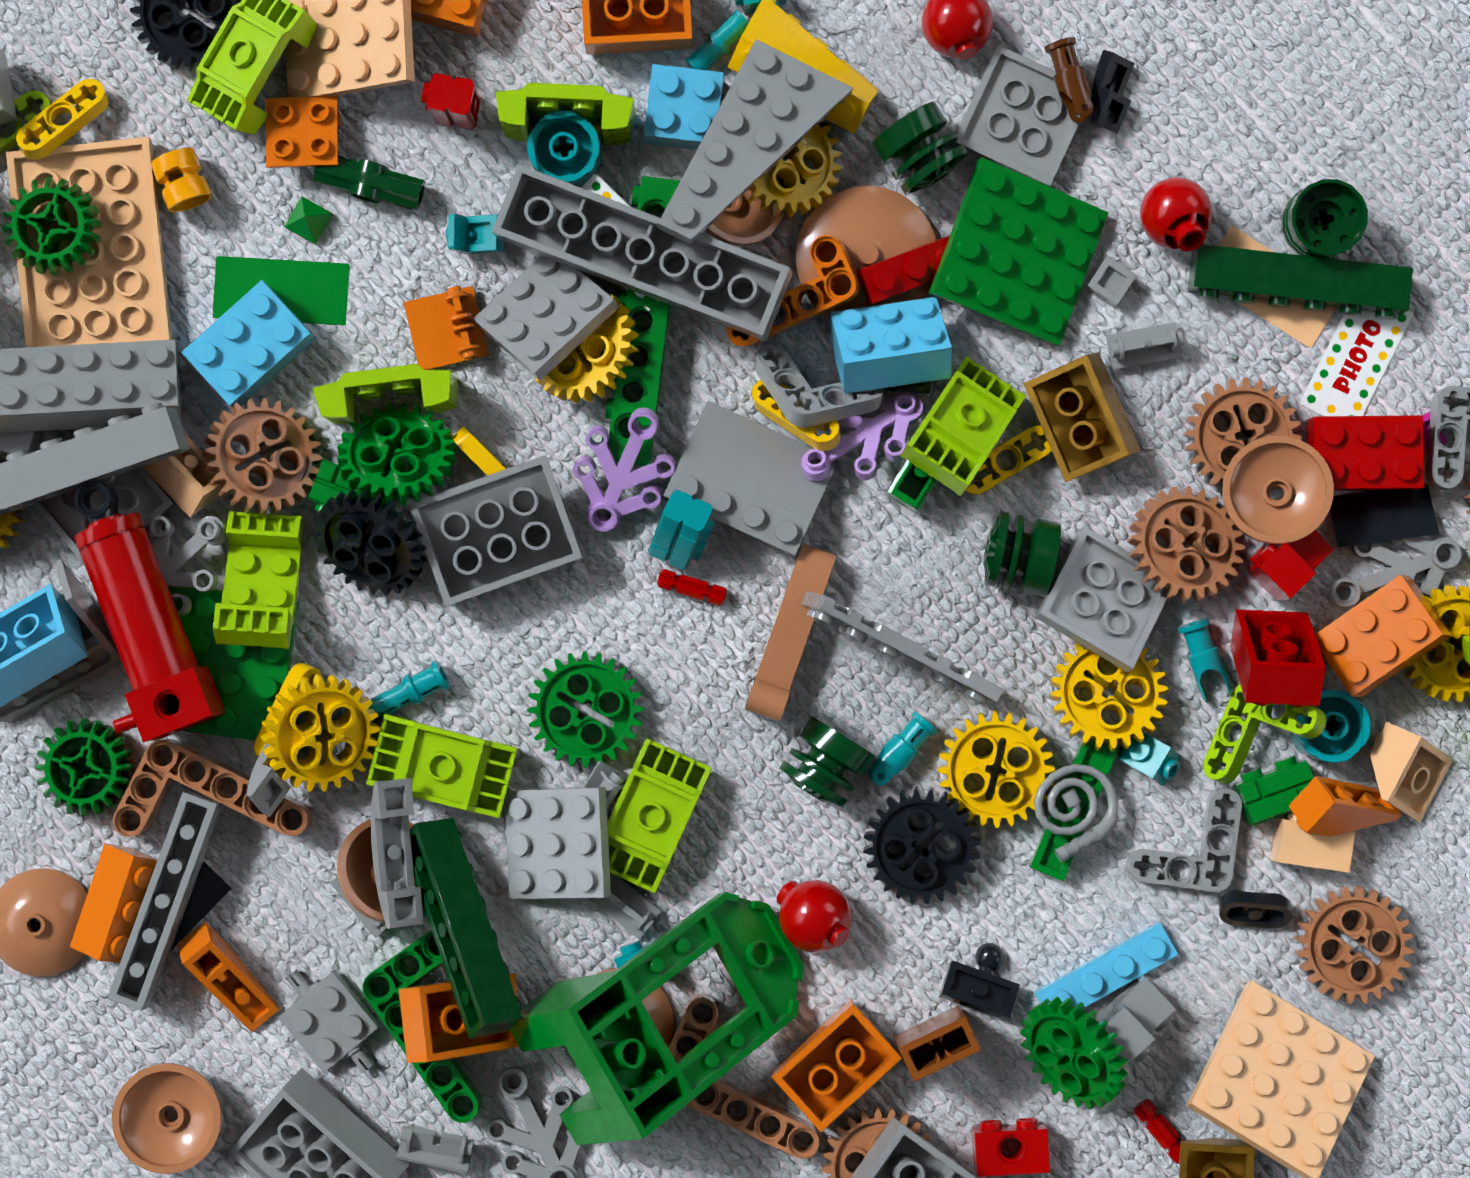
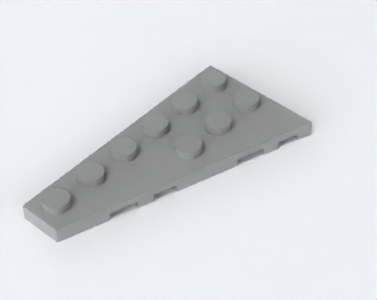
M756 39L660 218L657 228L691 244L722 215L726 208L737 198L739 199L745 194L761 176L763 177L803 139V136L817 123L823 121L834 107L841 101L843 102L852 93L853 87Z
M806 591L800 604L809 608L806 615L831 626H833L834 622L841 624L839 632L862 642H865L868 638L873 641L870 646L871 648L896 659L900 654L904 656L903 664L919 672H922L924 667L936 672L933 679L948 687L953 688L956 682L967 688L966 696L982 704L985 703L986 699L998 702L1004 690L1003 688L962 667L954 666V663L930 651L927 652V648L875 621L864 619L865 616L841 604H836V600L826 595Z

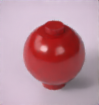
M928 0L922 13L921 25L923 35L930 47L937 53L949 58L970 59L986 44L991 35L993 15L987 0Z
M1171 177L1156 183L1148 190L1140 207V221L1144 232L1155 244L1167 249H1180L1189 252L1199 248L1204 243L1206 233L1212 222L1213 210L1208 194L1198 183L1187 178Z
M809 880L800 884L797 881H790L779 891L777 903L781 906L779 911L780 926L787 940L796 948L805 952L821 953L829 951L834 947H840L848 939L852 920L851 907L844 893L835 885L822 880Z

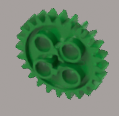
M389 404L387 405L386 413H381L377 408H373L374 417L369 418L361 414V425L351 422L349 424L351 433H342L343 443L337 446L339 453L337 460L343 481L348 480L350 490L358 489L359 496L364 490L371 494L373 500L378 494H381L382 498H386V504L399 498L402 506H406L407 497L410 496L415 501L420 502V493L423 491L430 496L434 495L433 485L443 487V476L451 477V466L456 463L454 454L456 453L455 443L451 439V430L444 428L443 419L434 421L433 412H428L422 416L420 406H417L412 412H407L406 404H402L399 411H394L392 405Z
M583 651L581 661H576L574 655L568 653V664L564 665L559 659H555L554 662L557 670L553 672L548 668H543L542 670L548 679L545 682L534 680L536 686L541 690L539 693H530L528 697L537 701V706L527 708V712L537 714V719L530 722L529 727H540L541 731L534 739L536 741L546 738L548 742L543 751L547 752L556 748V761H559L565 754L569 755V766H573L577 758H582L584 768H588L590 758H595L597 763L598 761L603 762L604 754H607L614 761L617 759L614 748L618 747L621 750L627 751L628 747L624 742L625 737L630 739L637 738L630 728L631 726H640L643 723L639 719L634 718V713L644 710V707L634 705V700L642 696V692H631L630 687L637 680L634 678L625 681L623 676L626 674L627 668L623 667L616 672L614 670L616 659L612 658L605 665L602 664V653H598L594 661L589 660L587 651ZM577 674L583 675L588 680L589 687L583 695H575L569 688L570 679ZM558 692H563L579 703H585L587 700L592 701L591 709L611 719L614 722L613 727H609L589 715L581 719L579 717L580 710L557 697ZM607 692L615 693L620 699V706L614 713L605 712L600 706L601 697ZM558 706L566 707L571 713L570 722L564 727L554 724L551 718L552 711ZM593 723L601 728L602 738L599 743L589 744L584 740L582 732L586 725Z
M1055 997L1051 1001L1045 999L1027 1013L1028 1016L1022 1021L1025 1027L1020 1031V1034L1026 1038L1021 1043V1046L1030 1050L1025 1059L1035 1063L1031 1071L1043 1075L1040 1083L1042 1085L1050 1083L1053 1095L1060 1091L1063 1094L1065 1103L1073 1098L1076 1107L1080 1108L1085 1103L1088 1109H1092L1096 1105L1102 1108L1107 1102L1110 1103L1120 1094V1090L1126 1085L1123 1080L1128 1076V1072L1123 1067L1128 1063V1060L1118 1055L1124 1050V1047L1114 1044L1113 1040L1117 1037V1034L1107 1033L1105 1028L1108 1022L1106 1020L1100 1023L1096 1021L1095 1010L1087 1014L1085 1013L1084 1003L1081 1002L1074 1007L1071 998H1067L1062 1002L1059 997Z

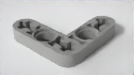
M768 345L758 350L755 365L756 373L786 419L795 426L810 427L873 412L881 407L884 388L844 394L842 384L839 382L811 389L789 354L783 348ZM789 383L794 385L796 388L786 389L781 387L779 384ZM837 399L842 401L844 404L833 405L828 403L826 400Z
M1445 387L1437 391L1431 401L1426 479L1431 487L1439 491L1457 486L1463 478L1467 423H1470L1469 387ZM1451 395V401L1462 403L1467 401L1466 407L1457 406L1449 411V405L1443 404V399ZM1446 428L1454 433L1456 441L1452 448L1444 447L1441 444L1439 434L1442 429ZM1438 454H1440V455H1450V454H1453V455H1454V458L1447 459V460H1446V464H1445V458H1446V457H1441V458H1439V457H1438ZM1444 466L1447 472H1451V478L1445 481L1442 475H1438V469L1444 468Z
M1217 788L1209 794L1206 802L1199 856L1137 849L1128 856L1126 862L1129 875L1138 881L1210 892H1221L1227 889L1233 878L1241 818L1242 800L1239 794L1229 788ZM1224 794H1227L1229 801H1233V807L1227 808L1224 816L1225 820H1232L1231 827L1222 823L1212 824L1213 817L1218 819L1221 817V808L1215 806L1216 799L1221 800ZM1218 829L1225 830L1229 836V843L1222 850H1216L1210 844L1211 834ZM1208 852L1217 856H1227L1226 862L1221 860L1218 862V871L1224 873L1223 880L1218 879L1215 885H1212L1211 879L1206 878V872L1213 871L1215 863L1214 859H1207ZM1143 855H1147L1148 862L1161 864L1160 857H1166L1162 865L1163 878L1158 879L1157 877L1160 872L1150 869L1146 870L1144 875H1140V870L1134 867L1135 861H1141ZM1177 860H1183L1189 867V873L1183 880H1174L1169 872L1170 866Z

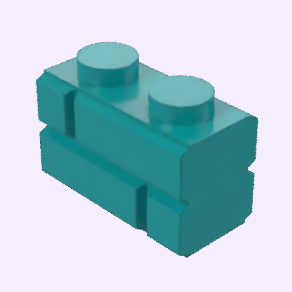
M678 489L673 491L660 517L648 549L649 555L663 562L668 560L670 565L681 570L687 569L692 559L698 562L715 522L709 520L713 510L712 505L698 498L693 500L691 495Z

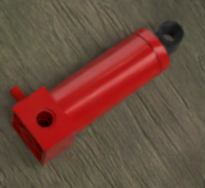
M96 481L83 483L75 492L74 502L77 510L86 517L88 528L76 534L74 539L133 691L124 694L131 714L113 721L112 725L115 732L120 734L137 727L142 741L148 742L160 740L226 714L209 667L198 666L140 514L131 513L122 516L118 511V494L109 484ZM99 490L104 496V502L99 509L94 510L89 500L92 493ZM175 696L180 702L178 711H175L172 705Z

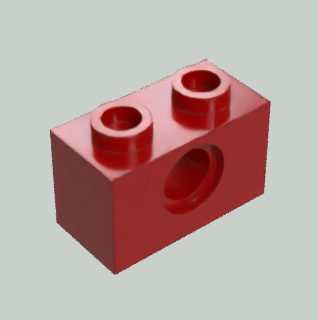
M1037 1118L1016 1119V1124L1002 1125L1001 1120L980 1121L979 1127H971L974 1171L977 1177L1050 1173L1048 1131L1044 1123H1038ZM1007 1138L1019 1140V1148L1013 1154L1001 1152V1145Z

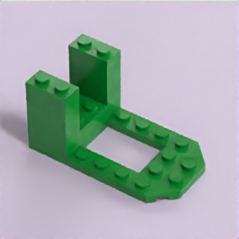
M723 892L717 894L615 971L555 983L521 1008L523 1018L510 1029V1032L522 1052L565 1046L590 1088V1091L559 1114L576 1145L644 1139L798 1016L799 1001L796 1000L798 981L803 979L804 964L793 945L783 934L780 922L769 904L757 900H746L739 898V895ZM714 947L747 1006L675 1061L641 1001L710 948Z

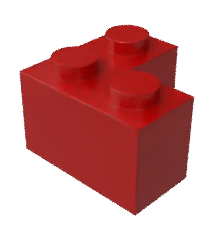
M1315 530L1307 537L1296 542L1269 544L1268 546L1264 544L1249 558L1252 564L1246 571L1275 601L1291 599L1316 574L1314 569L1334 548Z

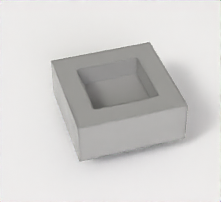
M1106 256L1086 288L1116 307L1137 275Z

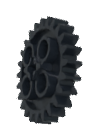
M135 0L140 6L130 8V12L134 16L140 17V19L131 24L135 30L143 31L138 35L137 39L142 44L149 43L146 51L150 55L159 52L157 59L162 64L166 63L171 57V66L177 70L182 61H184L186 68L189 71H193L195 62H201L232 6L240 3L241 0H222L220 9L211 13L206 11L207 4L211 0H175L188 10L194 8L202 18L216 23L217 27L215 29L208 27L191 14L185 16L177 6L163 0ZM173 12V18L169 24L158 25V18L162 13ZM196 29L204 30L203 38L199 42H188L189 34Z
M351 489L347 495L339 492L335 498H329L317 513V521L313 524V528L317 530L313 540L321 543L317 548V552L327 554L328 557L324 560V564H334L336 568L333 574L339 575L343 573L346 575V584H349L352 580L356 581L359 591L364 586H368L372 595H375L379 588L385 596H388L392 589L399 594L404 587L408 589L423 570L422 566L426 562V558L422 554L427 549L426 546L419 544L423 534L412 531L417 523L415 521L406 522L403 519L407 513L405 510L398 513L394 511V501L385 505L382 503L381 494H378L373 500L370 498L367 490H364L358 496L354 489Z
M916 786L913 797H909L905 790L902 789L900 790L899 802L891 796L887 797L888 810L882 806H877L875 811L881 819L870 818L868 821V825L875 831L865 832L864 839L873 842V844L865 846L863 853L874 855V857L867 861L866 866L867 868L878 867L873 879L875 881L882 878L887 880L883 889L885 892L893 886L898 888L896 899H900L907 892L910 893V903L914 904L917 895H922L925 904H929L931 894H935L942 902L944 901L945 889L953 895L957 894L956 881L963 885L968 884V878L964 871L968 873H975L976 866L969 860L980 858V852L971 847L979 845L981 838L970 836V834L977 830L978 825L977 823L966 824L971 814L970 810L959 813L957 810L961 801L957 799L952 804H948V792L946 791L938 799L934 797L933 787H930L927 796H922L919 787ZM915 813H923L928 817L930 823L926 827L917 828L911 823L910 816ZM938 821H942L944 825L930 838L928 850L922 848L907 869H901V864L913 854L916 841L923 842ZM943 836H950L956 840L957 847L946 851L940 848L937 841ZM892 840H899L904 843L907 850L900 855L893 854L888 850L887 843ZM920 863H927L934 869V874L927 878L921 877L916 873L915 866Z

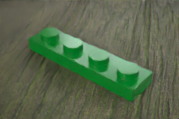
M1090 739L1085 746H1082L1080 742L1072 764L1089 765L1108 776L1119 748L1116 747L1115 751L1111 752L1108 744L1103 742L1101 748L1097 751L1095 749V740ZM1080 772L1067 774L1065 779L1073 777L1088 783L1094 789L1098 800L1103 788L1098 779L1090 774ZM1066 787L1059 793L1055 804L1059 812L1063 814L1070 813L1072 808L1067 807L1062 794L1074 788L1081 801L1079 803V815L1071 821L1062 822L1050 814L1049 822L1058 827H1072L1085 819L1089 811V799L1087 793L1081 787ZM1044 828L1028 867L1064 881L1074 856L1061 863L1056 857L1054 850L1071 842V840L1078 836H1082L1085 829L1072 835H1057Z

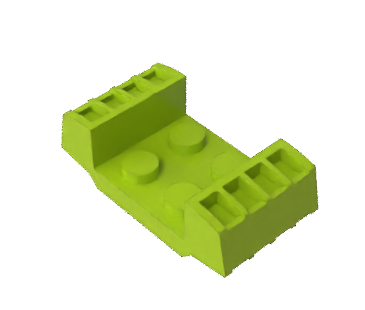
M241 0L240 3L232 6L196 69L197 78L187 101L236 131L254 135L269 115L253 105L254 101L290 39L307 48L315 33L317 24L304 9L288 0Z
M529 82L519 90L495 92L499 121L507 138L527 142L531 133L532 114H539V118H542L551 112L565 110L579 114L588 122L596 121V117H602L601 130L605 145H622L631 141L636 121L634 98L610 94L602 86Z
M966 356L900 456L961 496L1010 423L1026 394L1019 392L1011 384H1007L998 378L996 374H992L984 366H980L971 360L969 356Z
M418 364L343 373L338 381L315 387L313 392L322 417L334 424L345 425L351 422L358 424L354 395L361 396V400L382 398V392L395 391L397 395L418 393V387H421L424 408L429 412H433V414L456 408L458 378H456L451 370H424Z
M229 511L226 526L229 550L222 601L215 605L213 622L216 644L289 649L302 564L305 521L302 516L259 515V513Z
M384 714L377 740L379 744L375 747L366 782L367 785L374 786V782L411 778L412 794L415 798L500 818L517 752L516 746L426 725L416 720L396 715Z
M646 738L607 822L611 874L656 893L712 767Z

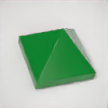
M301 196L284 227L316 245L333 213Z

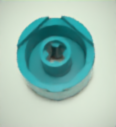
M561 110L545 115L533 128L527 141L528 156L535 171L578 187H582L594 174H597L602 155L599 138L595 128L579 114ZM567 144L571 150L567 157H562L558 153L561 151V145Z
M1322 689L1320 705L1315 707L1324 712L1326 722L1328 720L1335 722V729H1329V731L1324 729L1319 736L1312 739L1290 733L1296 749L1307 757L1325 762H1342L1352 758L1366 744L1370 735V718L1365 707L1355 697H1352L1350 693L1342 690ZM1296 714L1295 720L1303 724H1310L1312 718Z

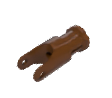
M1067 37L1046 45L1044 49L1047 54H1050L1056 72L1053 78L1058 94L1066 105L1071 120L1081 123L1093 112V104L1090 98V83L1085 67L1080 66L1074 45L1077 43L1075 37Z

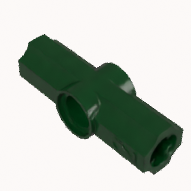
M339 155L338 166H315L313 176L315 183L347 191L355 198L372 203L383 201L418 211L422 203L426 183L423 179L391 171L387 166L365 159L354 161Z

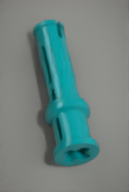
M437 660L432 661L430 667L413 676L410 674L405 675L401 679L402 683L371 698L372 704L368 709H373L377 712L378 717L370 722H375L383 718L384 714H391L410 703L419 705L424 702L425 697L441 689L445 691L450 689L451 686L448 678Z

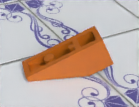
M1315 776L1289 805V808L1296 816V823L1300 829L1308 834L1328 837L1396 821L1402 816L1397 808L1381 798L1379 788Z
M206 921L177 943L182 964L251 1032L280 1010L276 1002L230 945Z

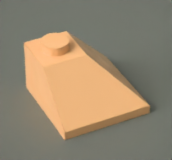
M1386 722L1382 731L1376 735L1373 748L1370 751L1381 798L1420 823L1453 759L1421 736L1389 722Z

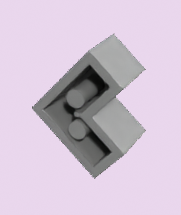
M1142 975L1133 980L1096 1015V1021L1100 1023L1106 1020L1108 1022L1105 1030L1107 1033L1117 1034L1113 1042L1124 1047V1050L1119 1055L1128 1060V1064H1130L1133 1060L1136 1062L1141 1061L1150 1053L1153 1048L1150 1044L1155 1040L1151 1033L1154 1030L1160 1032L1167 1027L1173 1020L1171 1014L1176 1008Z

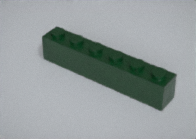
M1202 244L1199 248L1192 251L1188 291L1197 292V298L1206 300H1218L1219 295L1233 296V302L1242 304H1253L1254 299L1268 300V306L1289 308L1290 303L1304 304V310L1324 312L1326 307L1340 308L1339 314L1359 316L1361 311L1375 312V318L1395 320L1397 315L1409 311L1413 268Z
M453 818L415 823L410 829L414 879L417 887H421L422 902L468 1038L473 1039L507 1032L523 1018L521 1003L512 988L508 966L503 962L498 947L497 934L490 925L486 913L485 900L480 895L475 882L474 868L468 862L463 847L462 834L457 830Z

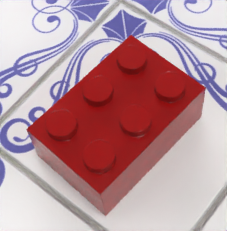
M1423 415L1319 416L1306 420V443L1317 450L1328 464L1333 477L1334 491L1417 490L1424 488Z
M1236 609L1230 648L1245 702L1259 706L1269 704H1288L1298 708L1307 705L1319 706L1326 667L1308 613Z

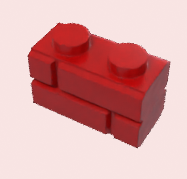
M434 73L431 76L430 83H424L421 103L426 104L425 110L431 113L436 124L452 126L455 123L458 128L473 130L477 125L481 98L473 80L456 77L453 80L450 75Z

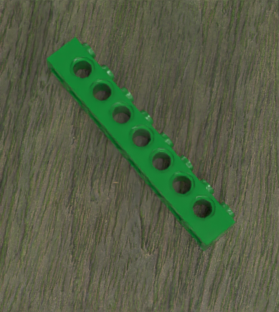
M642 176L641 186L634 185L632 207H638V210L646 213L655 208L665 211L680 180ZM627 289V292L621 291L619 298L621 304L630 310L628 316L634 319L639 314H646L652 318L653 322L646 331H637L633 326L630 328L638 333V337L630 341V344L644 350L648 354V360L641 367L623 366L621 370L625 373L626 378L622 379L616 376L614 379L616 384L614 398L607 397L605 419L611 420L607 444L617 465L629 439L619 434L620 424L625 420H629L631 414L639 408L651 409L657 415L670 305L661 301L657 302L653 298L642 299L629 289ZM632 384L639 385L644 390L641 400L635 403L628 402L623 397L625 388ZM647 417L638 418L641 425L647 426L651 424ZM654 436L644 440L633 467L640 468L651 464Z

